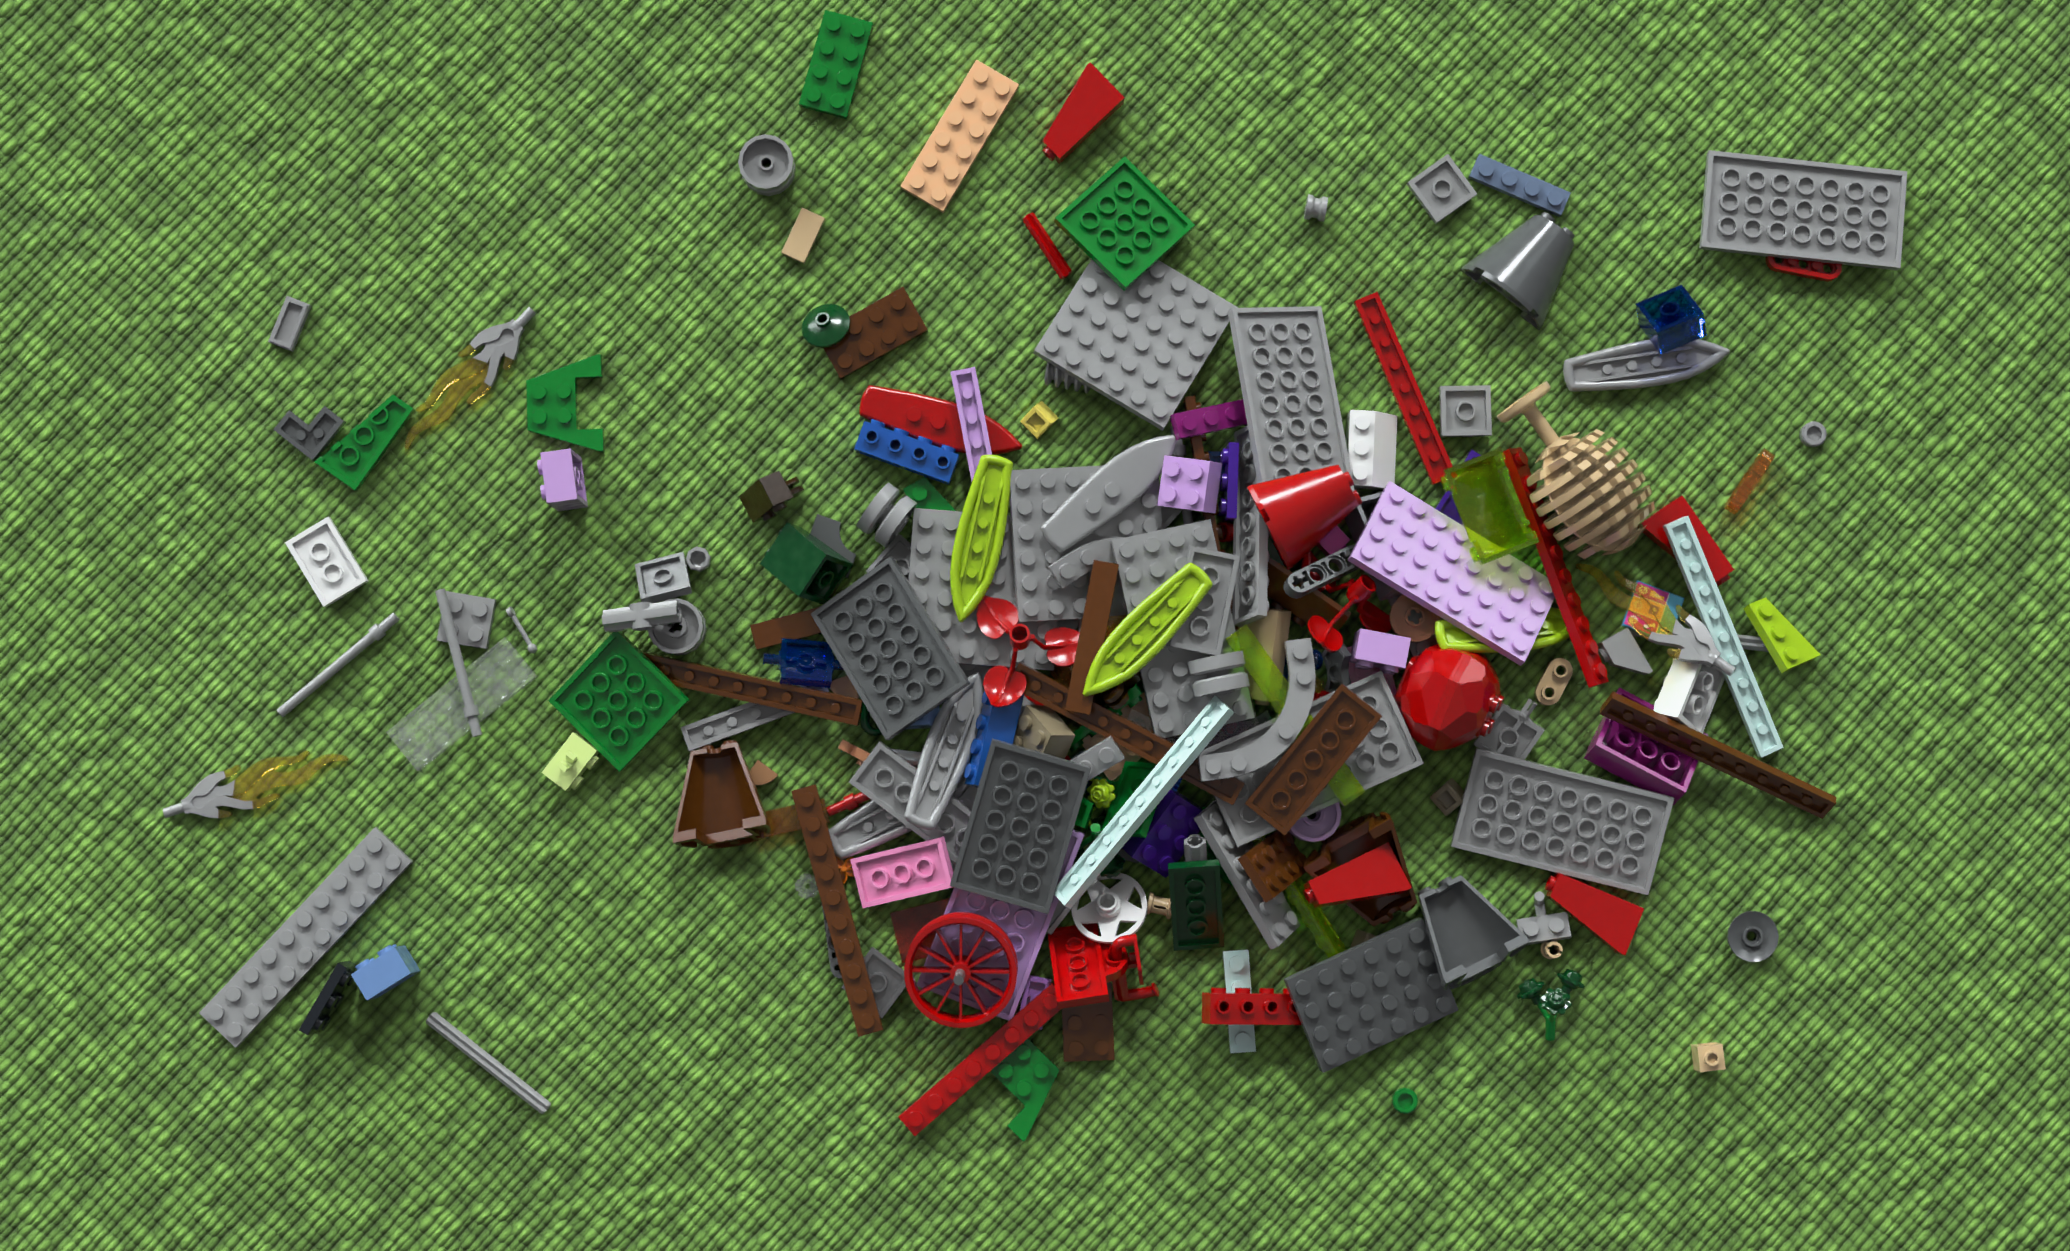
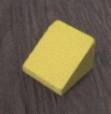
M1041 401L1020 422L1038 439L1059 418Z

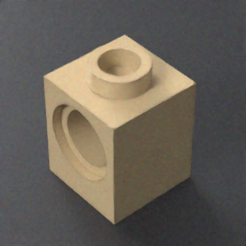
M1709 1042L1691 1045L1693 1068L1695 1071L1707 1072L1726 1069L1723 1044Z

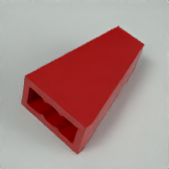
M1091 62L1086 65L1042 141V147L1044 148L1042 151L1050 161L1056 160L1060 164L1124 104L1125 97Z
M1683 495L1638 524L1637 528L1640 529L1646 526L1642 533L1676 560L1663 526L1684 516H1689L1717 586L1730 579L1728 574L1734 568Z
M1388 842L1308 881L1303 885L1305 888L1303 893L1308 903H1312L1314 908L1403 894L1412 887Z
M1555 873L1554 877L1550 876L1545 886V890L1548 891L1546 896L1613 951L1620 955H1626L1644 908L1561 873Z

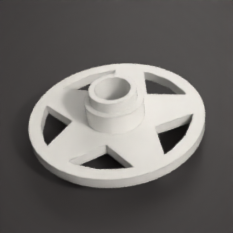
M1120 873L1117 877H1111V879L1121 880L1111 889L1099 882L1100 880L1110 878L1106 876L1101 877L1099 874L1087 889L1091 902L1077 910L1078 900L1071 909L1076 927L1085 937L1092 941L1112 944L1120 936L1135 934L1145 921L1147 899L1144 890L1135 879L1123 873ZM1134 888L1141 898V909L1128 902ZM1120 922L1135 923L1128 931L1116 936ZM1098 923L1101 936L1089 932L1082 924Z

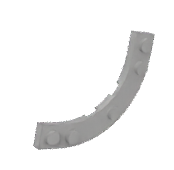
M1126 537L1106 538L1082 545L1048 566V569L1060 588L1063 589L1084 574L1090 572L1094 560L1115 563L1111 541Z
M1311 638L1284 642L1289 676L1288 690L1284 707L1274 724L1259 739L1243 748L1198 756L1201 782L1228 779L1253 772L1277 758L1295 740L1309 715L1315 692L1316 675Z

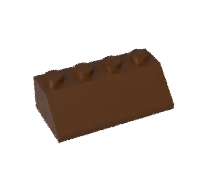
M1269 557L1267 599L1271 601L1270 606L1276 609L1292 611L1290 620L1302 628L1304 625L1308 627V620L1315 615L1321 616L1329 624L1343 607L1319 590H1315L1298 599L1289 597L1285 593L1283 585L1292 572ZM1302 580L1301 583H1299V584H1297V585H1294V584H1293V586H1294V587H1296V586L1301 587L1304 582H1303V580ZM1347 610L1333 625V628L1339 631L1351 615V612Z

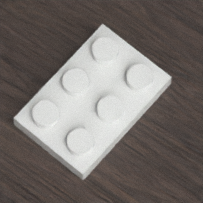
M329 516L285 542L323 607L331 605L369 582Z

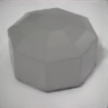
M696 546L688 551L686 562L691 570L702 572L709 567L711 556L705 548Z

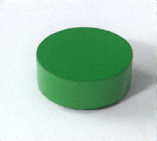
M1399 1088L1392 1095V1105L1398 1112L1408 1114L1416 1109L1418 1097L1409 1088Z

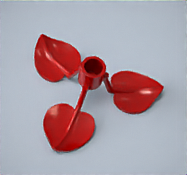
M1311 551L1303 557L1301 569L1318 561ZM1310 572L1312 579L1321 581L1318 573ZM1361 575L1355 582L1353 579H1350L1347 583L1336 586V581L1317 589L1320 592L1326 589L1328 593H1332L1348 587L1346 596L1349 602L1329 624L1324 618L1317 615L1312 616L1308 620V629L1311 635L1328 652H1336L1342 647L1343 637L1339 631L1333 628V625L1353 604L1357 605L1360 621L1368 630L1387 633L1392 629L1389 615L1367 601L1376 590V585L1369 576Z
M985 595L977 606L979 629L990 639H999L1006 633L1010 636V644L1013 647L1010 669L1002 665L995 666L989 669L984 677V691L991 706H1009L1018 701L1026 690L1027 682L1025 675L1014 671L1018 650L1026 649L1030 641H1032L1041 649L1047 650V658L1052 664L1059 667H1068L1074 664L1080 632L1066 627H1055L1046 632V645H1044L1035 638L1034 634L1030 635L1029 628L1026 625L1018 624V611L1014 604L1004 599Z

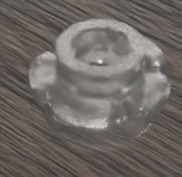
M803 874L799 880H796L795 890L799 892L798 895L807 899L818 894L815 876ZM809 884L810 888L807 889L805 885Z

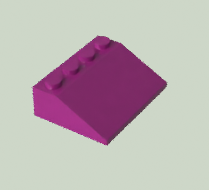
M1620 687L1617 689V694L1651 710L1654 709V705ZM1603 716L1584 759L1641 789L1674 797L1673 806L1686 793L1698 760Z

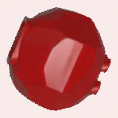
M1436 644L1426 648L1420 655L1410 659L1394 699L1397 705L1401 707L1402 717L1412 738L1423 746L1438 751L1455 748L1476 737H1485L1487 734H1490L1495 724V720L1491 719L1492 714L1496 710L1499 711L1505 697L1501 696L1500 683L1496 671L1483 653H1471L1454 648L1441 649Z

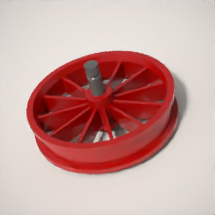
M954 912L941 915L923 926L910 944L904 965L905 985L915 1006L929 1019L953 1028L978 1026L996 1017L1010 1001L1018 974L1016 951L1008 935L990 919L969 912ZM960 924L959 955H955L940 928ZM963 924L975 926L983 930L968 956L963 954ZM936 931L952 960L925 946L922 942L931 933ZM986 932L999 942L1000 946L975 960L971 959ZM920 949L947 966H913L914 957L917 950ZM1004 950L1009 967H975V965ZM914 972L949 973L920 990L914 978ZM974 973L1009 974V980L1003 991ZM952 979L953 981L937 1007L930 1004L922 995ZM970 979L1001 997L993 1005L986 1008ZM963 983L967 984L981 1008V1012L963 1015ZM955 984L959 985V1015L940 1010Z

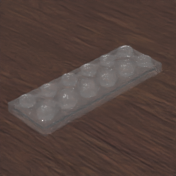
M504 637L465 668L474 704L478 705L480 713L478 715L479 723L538 677L507 637ZM457 676L386 732L418 772L470 731L468 718L464 717L462 709L465 706Z

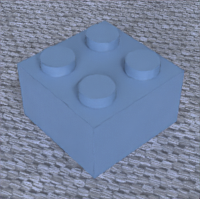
M389 945L377 952L378 958L366 959L355 966L357 971L352 973L351 976L367 1001L382 996L421 971L405 945Z

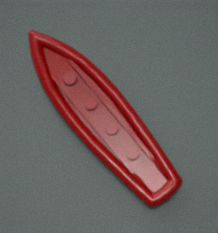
M869 385L864 391L859 407L861 417L870 421L871 419L886 424L885 427L892 430L895 428L909 432L908 436L914 439H918V436L928 438L933 441L932 445L941 448L943 444L955 448L956 452L966 453L957 403ZM985 415L992 455L1022 449V444L1006 428Z

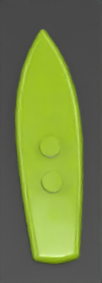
M982 455L980 457L954 540L950 567V586L953 605L958 621L961 623L970 616L984 598L992 583L1002 551L1010 500L1013 462L998 455Z
M1187 563L1143 600L1111 632L1091 664L1083 690L1084 696L1098 694L1118 686L1144 668L1164 648L1213 586L1211 579L1200 567L1193 563Z
M1550 607L1531 650L1552 646L1570 637L1558 608ZM1444 619L1435 622V636L1441 649L1454 648L1471 653H1499Z

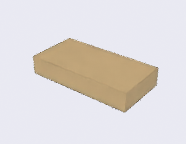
M802 208L781 253L805 264L825 218Z

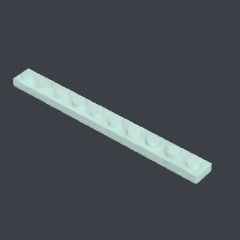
M1684 516L1664 525V531L1702 623L1711 634L1715 647L1721 653L1720 657L1736 668L1731 676L1725 672L1723 674L1757 756L1762 758L1784 748L1689 516Z
M1214 696L1057 884L1054 895L1064 906L1069 909L1074 906L1234 714L1220 698Z

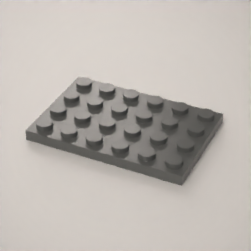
M893 557L883 561L811 613V616L886 740H891L971 684Z
M992 738L950 886L1048 914L1091 767Z
M1421 917L1415 918L1284 978L1322 1073L1458 1011L1450 987L1448 990H1445L1441 984L1428 932Z

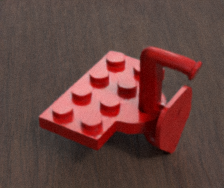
M1097 923L1082 924L1089 932L1099 936ZM1076 925L1056 928L1051 935L1048 933L1058 1009L1109 1002L1107 983L1111 981L1114 997L1117 1001L1126 1002L1153 996L1159 997V990L1154 982L1147 987L1128 989L1126 971L1130 968H1137L1139 983L1144 985L1136 934L1120 936L1112 944H1104L1085 937ZM1134 946V952L1129 953L1128 957L1125 947Z

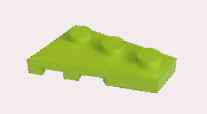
M1766 597L1743 608L1781 673L1810 662L1821 655Z

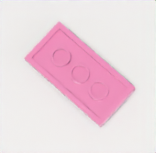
M944 836L850 859L862 908L952 888L950 883L953 869Z

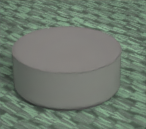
M1815 421L1805 424L1799 433L1801 442L1808 447L1821 445L1827 435L1825 427Z

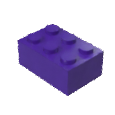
M1171 788L1157 805L1146 838L1130 837L1122 848L1132 858L1162 876L1167 877L1169 875L1168 863L1178 862L1184 854V839L1199 833L1200 828L1195 822L1194 817L1203 809Z

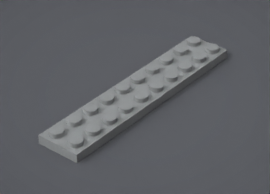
M879 741L849 780V783L927 841L944 836L949 858L956 863L971 809L952 796L934 830L922 829L908 822L904 815L917 768ZM1060 900L1057 903L1047 929V933L1050 935L1071 910L1064 906Z
M374 827L199 1014L235 1048L239 1047L413 861L378 827Z

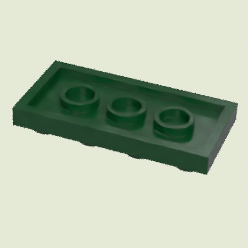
M1219 859L1168 863L1174 951L1224 947Z

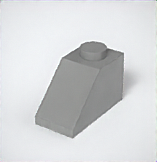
M1628 628L1622 629L1597 644L1600 648L1598 654L1604 663L1608 662L1609 666L1641 675L1653 672Z

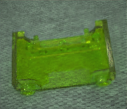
M1502 448L1443 471L1444 477L1440 478L1445 492L1450 491L1472 545L1469 548L1474 563L1478 561L1480 565L1539 543L1535 530L1532 531L1531 528L1527 527L1530 525V521L1525 516L1508 474L1509 470L1508 468H1503L1505 467L1504 460L1506 458Z

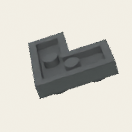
M324 406L309 425L289 410L273 430L311 460L316 461L346 422Z

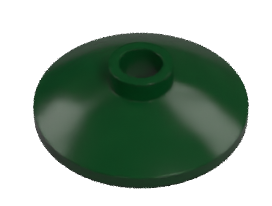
M824 304L818 306L807 314L802 323L803 337L810 345L818 348L836 345L848 334L851 325L850 317L847 311L839 305Z

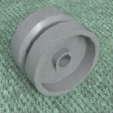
M766 134L755 136L746 142L740 151L738 160L740 173L751 190L759 195L772 196L780 194L789 188L795 177L796 166L792 152L783 140ZM769 162L770 166L765 168L764 164Z
M889 482L874 497L856 525L857 528L866 534L872 533L879 526L875 533V541L885 548L903 530L914 512V508L917 506V503L908 496L902 497L895 504L899 496V489Z
M678 598L667 599L663 602L679 601L682 610V618L679 625L683 626L682 630L674 631V625L677 623L655 626L654 629L648 630V634L653 644L662 651L675 656L688 655L697 650L703 643L707 631L706 620L701 611L690 602Z
M1243 651L1189 661L1190 675L1200 676L1207 674V679L1198 680L1192 684L1195 697L1210 694L1211 696L1235 692V689L1249 687L1248 673L1237 672L1231 674L1230 670L1245 665Z

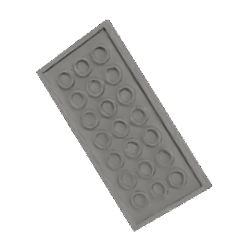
M1709 150L1706 158L1699 249L1899 270L1901 268L1907 171Z
M1322 307L1230 309L1228 315L1257 482L1262 483L1333 465H1339L1343 473L1348 471L1352 478Z
M1211 519L1111 541L1115 563L1119 564L1118 576L1127 615L1186 565L1189 546L1218 551ZM1231 608L1229 610L1221 654L1240 651ZM1169 641L1140 670L1153 733L1162 738L1183 734L1214 697L1211 694L1195 697L1192 684L1195 681L1207 679V674L1200 676L1190 675L1188 662L1215 655L1169 646ZM1244 666L1235 669H1230L1231 674L1237 672H1245ZM1248 687L1235 689V692L1217 695L1234 712L1225 724L1255 718Z
M1382 671L1346 686L1378 711L1382 717L1299 819L1424 764ZM1334 692L1313 701L1304 726L1295 740ZM1278 717L1206 748L1199 756L1243 748L1264 735ZM1295 740L1277 758L1265 766L1237 777L1246 783L1234 805L1214 796L1236 847L1277 830L1248 807L1245 802Z
M1476 748L1450 845L1451 847L1648 895L1674 797Z

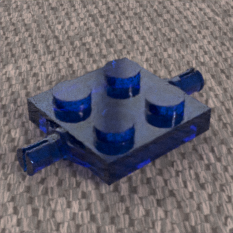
M782 638L779 655L763 654V664L778 665L780 684L830 688L833 671L844 670L839 661L835 660L832 649L827 642Z

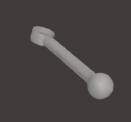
M508 607L506 612L512 618L528 645V652L535 653L537 646L532 644L517 619L514 609Z

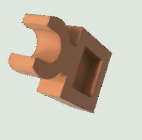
M843 739L838 746L839 749L858 758L856 764L860 766L870 754Z

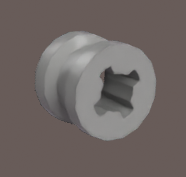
M1308 194L1304 219L1317 218L1318 221L1324 222L1328 197L1315 198L1314 195Z

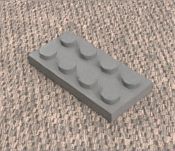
M1189 546L1186 564L1193 563L1200 567L1211 579L1213 586L1172 637L1169 646L1210 655L1221 654L1240 556Z

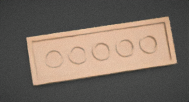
M976 60L900 188L944 213L1018 90L1019 84Z

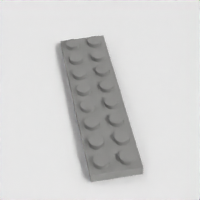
M1248 426L1236 431L1234 434V442H1239L1237 519L1233 521V555L1240 556L1233 590L1232 617L1234 626L1238 627L1266 617L1269 609L1267 588L1269 585L1268 537L1270 532L1247 488L1258 483Z

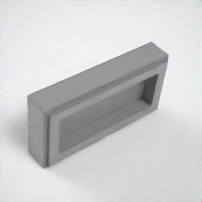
M286 296L268 342L293 352L312 306Z

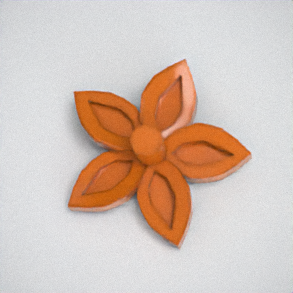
M837 857L843 883L847 881V875L855 877L853 868H850L852 866L850 859L854 857L846 859L845 862Z

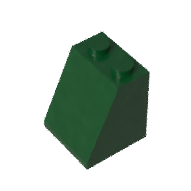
M788 522L779 531L778 537L766 551L765 557L760 563L796 595L820 604H825L832 598L853 566L852 562L809 532Z

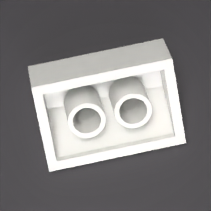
M1350 410L1347 413L1346 445L1354 489L1384 490L1389 481L1395 484L1397 415L1366 410Z
M1678 648L1677 653L1673 657L1668 675L1664 679L1659 697L1655 701L1653 710L1703 734L1725 676L1722 670L1715 665L1710 667L1705 664L1679 661L1681 649Z

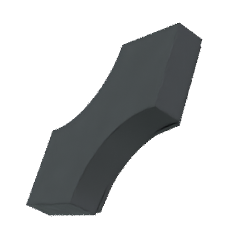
M817 514L810 534L854 564L856 554L848 550L841 540V522ZM851 569L849 570V572H848L847 575L845 576L846 578H849Z
M1344 644L1336 652L1324 650L1321 655L1327 669V683L1324 690L1330 693L1336 691L1342 683L1345 686L1351 684L1348 667L1352 655Z

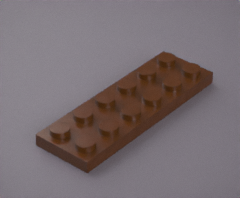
M1342 683L1245 804L1285 836L1376 725L1382 715Z

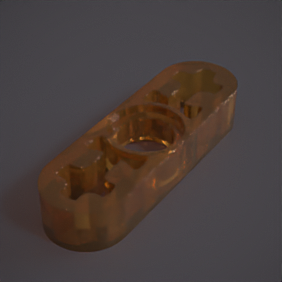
M1764 448L1758 454L1725 503L1724 508L1734 515L1740 510L1775 457L1773 453Z

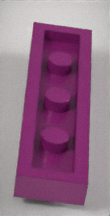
M1243 399L1175 413L1170 416L1176 440L1248 425Z

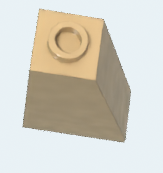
M1269 607L1266 617L1238 627L1239 648L1244 653V671L1248 673L1250 683L1248 689L1250 698L1255 699L1254 704L1269 706L1272 701H1280L1286 657L1284 642L1288 641L1292 611Z

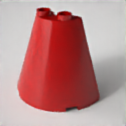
M1339 465L1257 483L1247 487L1272 536L1273 544L1281 561L1288 570L1295 566L1358 505L1362 504L1356 490L1352 492L1351 486L1354 485V482L1349 472L1343 473Z

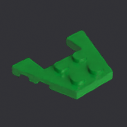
M596 354L526 380L527 430L529 432L562 440L598 452H605L604 429L578 430L577 379L603 378L601 354Z
M1029 1039L1025 1040L990 1071L1025 1105L1007 1124L1023 1142L1026 1140L1059 1072V1068Z

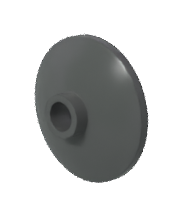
M1748 911L1734 918L1728 928L1727 939L1732 952L1737 957L1748 962H1759L1771 956L1778 945L1779 934L1775 923L1769 916L1757 911ZM1750 931L1755 935L1752 941L1747 939V934Z

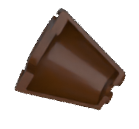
M735 740L724 741L723 745L717 749L713 745H705L700 747L699 750L691 751L673 833V843L688 848H697V844H701L702 846H708V849H719L750 844L763 839L764 833L769 834L771 831L770 822L739 743Z
M1372 812L1344 824L1334 834L1321 841L1323 845H1321V849L1318 852L1316 849L1312 850L1303 867L1308 874L1316 878L1389 842L1412 888L1403 894L1345 903L1374 927L1380 923L1386 924L1394 917L1393 913L1398 910L1403 912L1410 911L1417 903L1393 820L1386 812H1380V816H1376Z

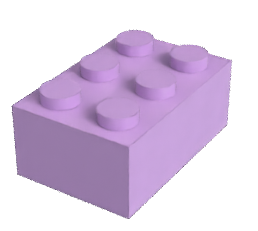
M571 448L540 453L541 460H537L539 475H543L544 485L540 486L542 499L546 500L547 504L557 511L588 507L582 458Z

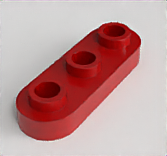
M1766 256V264L1772 271L1820 281H1832L1842 271V264L1802 260L1806 263V268H1801L1799 266V261L1801 260L1782 258V263H1776L1774 257ZM1824 265L1831 268L1830 273H1826L1823 270Z

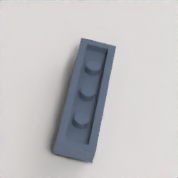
M1481 154L1477 156L1468 177L1473 181L1558 217L1562 215L1571 192Z

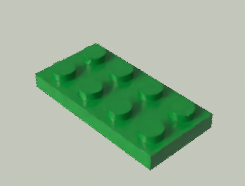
M825 10L800 97L799 107L844 119L848 118L871 36L873 22Z

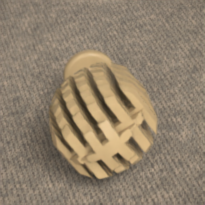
M1545 381L1496 416L1500 422L1505 423L1518 414H1523L1546 445L1536 462L1543 460V466L1527 478L1528 487L1544 479V484L1540 485L1530 494L1531 502L1535 503L1545 496H1549L1543 504L1536 508V512L1540 517L1555 509V512L1544 521L1547 529H1551L1562 522L1564 523L1553 533V536L1558 541L1573 533L1575 534L1564 544V547L1569 552L1587 543L1588 545L1577 554L1583 559L1600 550L1606 551L1602 555L1618 553L1636 542L1646 528L1644 526L1641 529H1637L1638 524L1655 509L1654 501L1641 509H1637L1638 505L1643 503L1652 494L1650 485H1646L1632 493L1633 490L1646 480L1643 472H1639L1628 479L1625 478L1638 467V464L1632 459L1617 467V464L1629 454L1624 447L1608 456L1605 454L1618 442L1613 437L1604 440L1596 446L1592 444L1604 432L1596 429L1581 439L1573 438L1578 433L1558 437L1536 406V402L1550 391L1551 387Z

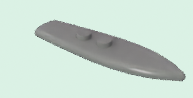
M1684 337L1643 340L1566 359L1563 366V375L1566 386L1571 392L1654 387L1689 379L1705 372L1730 353V350L1712 342Z
M1175 434L1159 436L1138 443L1115 456L1095 472L1042 525L1041 530L1048 543L1057 551L1064 552L1132 505L1153 485L1162 473L1164 455L1172 456L1177 442Z
M975 671L967 677L971 684L943 703L928 733L904 818L916 827L926 830H934L971 757L970 746L973 739H976L978 731L976 720L981 714L983 707V688L979 671Z
M964 773L952 795L956 799H959L969 788V785L965 784L966 778ZM873 800L829 829L835 854L840 860L874 848L912 831Z

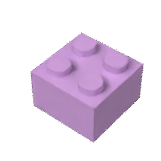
M1164 455L1157 506L1216 513L1222 463Z
M1360 628L1354 634L1351 650L1352 656L1349 662L1355 663V668L1370 670V668L1376 667L1380 668V671L1384 674L1395 675V673L1406 668L1411 638Z

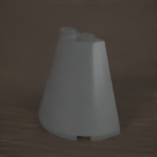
M1543 212L1541 216L1534 215L1461 268V271L1476 283L1481 285L1485 281L1520 308L1523 312L1519 316L1538 330L1542 328L1574 246L1572 239L1575 237L1569 229L1565 227L1560 228L1554 223L1555 219L1546 212Z
M1461 875L1453 879L1451 876L1443 879L1438 883L1439 888L1431 889L1429 886L1417 893L1441 984L1445 990H1448L1449 986L1451 989L1461 987L1484 976L1502 965V962L1508 956H1515L1530 942L1514 924Z

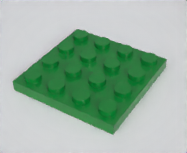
M1125 156L1054 219V223L1123 291L1130 287L1191 232L1195 226Z
M621 631L613 632L548 701L620 772L678 713L689 699Z

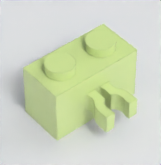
M573 732L542 773L563 790H576L584 780L582 774L587 768L591 770L598 762L599 758L597 755L599 751L577 733Z

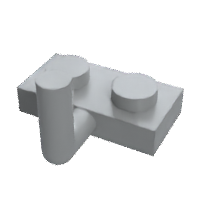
M1541 891L1536 892L1534 895L1536 916L1516 919L1517 928L1530 941L1527 945L1571 939L1567 912L1546 915L1545 896Z

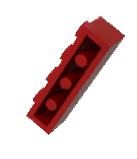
M1212 987L1211 992H1202V1023L1302 1025L1287 988H1283V993H1274V988H1259V993H1250V988H1235V993H1226V988Z

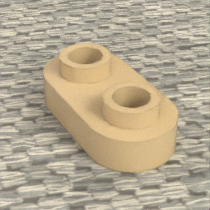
M1556 658L1548 663L1534 691L1535 698L1540 704L1549 706L1559 701L1573 673L1572 665L1568 660ZM1558 666L1564 668L1563 675L1557 674L1556 668ZM1546 688H1550L1553 691L1551 697L1545 696Z

